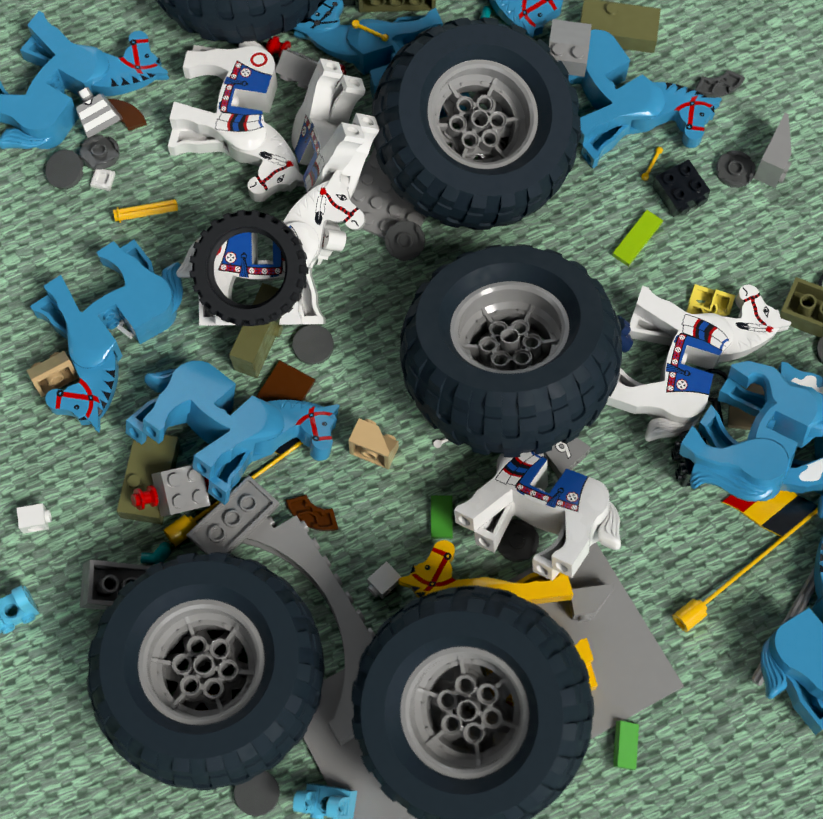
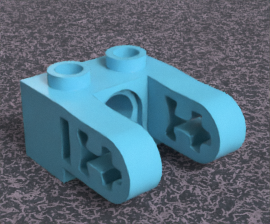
M20 585L12 589L11 594L0 599V633H9L15 629V625L21 622L23 624L29 623L36 618L35 615L39 614L30 591L25 586ZM12 608H18L14 616H8Z
M315 783L307 784L306 790H298L295 793L293 810L300 813H310V818L324 819V816L332 819H353L357 790Z

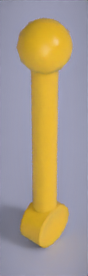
M358 20L352 21L353 28H360L380 37L384 42L388 41L389 36L387 34H380L365 27Z
M659 146L655 149L656 153L646 172L641 175L643 181L649 179V173L659 154L663 152L662 147Z

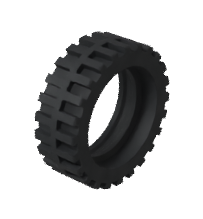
M237 210V213H226L223 215V218L213 220L207 230L203 229L200 233L201 239L199 242H195L193 246L195 253L194 256H190L192 271H189L190 278L194 280V285L192 286L194 292L198 293L200 296L199 301L202 305H206L211 314L235 325H266L281 319V316L289 313L293 309V305L297 301L299 302L302 297V290L306 288L307 284L305 282L306 274H308V267L306 265L307 255L303 250L301 240L297 238L295 232L284 222L272 215L256 210ZM247 232L262 234L270 238L279 247L285 261V277L280 289L269 300L256 305L239 304L226 297L219 289L214 276V261L221 246L231 237Z

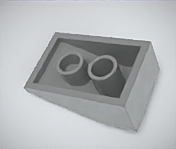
M552 19L549 40L550 54L557 62L562 61L569 73L568 75L585 77L592 24Z
M784 113L754 176V179L776 188L778 182L783 183L792 164L789 162L792 154L789 114Z
M99 560L87 561L83 564L80 608L106 609L108 606L111 607L118 598L119 591L131 580L134 582L141 575L145 574L146 569L151 566Z

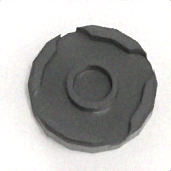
M103 135L88 138L82 143V147L79 150L84 165L91 169L102 170L109 168L117 162L120 156L118 143L109 136L107 138Z
M64 149L57 151L47 162L45 169L46 178L49 183L58 189L73 188L83 177L84 162L72 150Z
M732 150L719 157L716 163V175L723 184L733 188H740L752 181L756 172V166L748 154Z
M409 220L394 223L385 235L387 251L391 256L401 261L412 260L419 256L426 242L422 228Z
M308 325L297 331L293 338L292 347L295 356L301 362L307 365L321 364L330 358L334 348V341L326 328L319 325Z
M518 519L511 520L497 547L498 551L505 559L512 562L529 560L538 549L539 535L534 527L527 522Z
M266 771L253 777L248 782L236 785L234 790L235 802L240 810L247 815L255 817L267 815L277 805L280 796L277 781L273 775Z

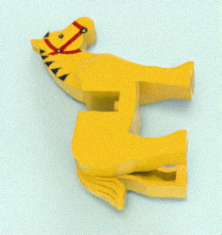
M447 540L437 542L424 562L417 566L413 565L410 575L398 579L399 585L411 588L418 598L439 590L470 585L506 590L535 604L572 600L574 595L568 576L559 573L553 581L535 572L530 573L515 583L490 577L453 579L451 562L454 559L455 547L453 543ZM580 639L575 648L581 659L585 662L590 677L591 691H593L598 686L591 665L594 659L588 639ZM485 667L487 675L494 672ZM489 687L491 694L494 697V690L491 687ZM510 694L506 698V702L514 706L513 698Z

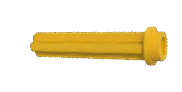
M172 199L121 209L116 207L117 209L113 210L115 222L119 221V223H122V220L174 212L178 210L177 201Z

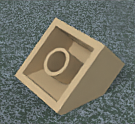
M65 351L54 353L49 359L35 363L30 369L26 370L41 397L45 396L48 391L58 389L79 378Z

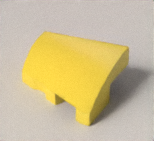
M694 284L686 312L690 314L715 313L720 316H729L736 295ZM696 300H703L705 302L699 303Z

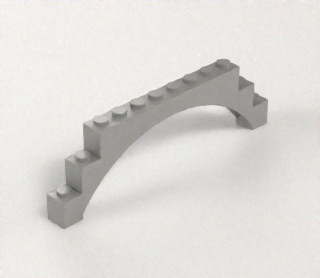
M269 515L242 543L272 553L299 570L323 596L336 620L344 649V684L334 719L328 723L340 746L355 738L352 729V718L354 716L353 704L351 702L353 681L357 678L362 653L373 640L375 633L371 628L367 629L364 625L365 618L359 609H354L352 605L354 601L348 591L344 593L341 588L343 583L337 573L333 574L331 572V564L326 555L321 556L318 551L320 546L315 538L311 539L308 535L309 528L305 521H300L297 516H294L276 527L272 517Z

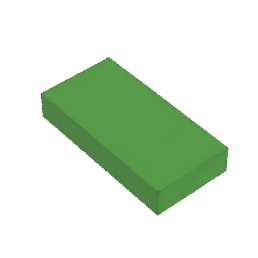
M431 495V539H453L452 495Z
M616 721L613 767L636 770L639 724Z

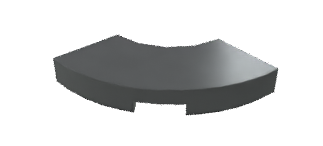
M727 70L717 78L702 76L695 91L709 98L722 97L737 90L743 84L745 77L730 70Z

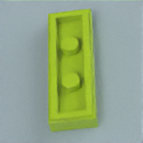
M646 210L615 249L612 256L629 267L662 225L663 220Z

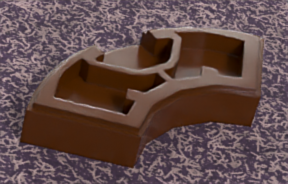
M108 99L123 119L120 122L126 126L128 131L147 125L143 114L135 106L122 100Z
M307 495L286 500L292 515L297 516L300 521L304 520L309 528L318 531L339 530L333 508L322 509L316 507L310 502Z

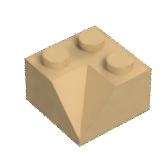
M359 418L348 440L351 455L388 470L399 448V441L392 435H382L379 426L370 419L362 420Z

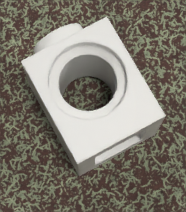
M43 503L17 508L18 526L23 534L49 529L48 523L52 522L51 512L46 509Z
M386 561L367 579L369 585L367 588L373 596L377 597L379 595L383 599L399 585L398 579L401 576Z

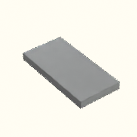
M248 475L230 492L229 502L225 505L220 502L186 535L205 554L213 552L231 553L280 506V503Z

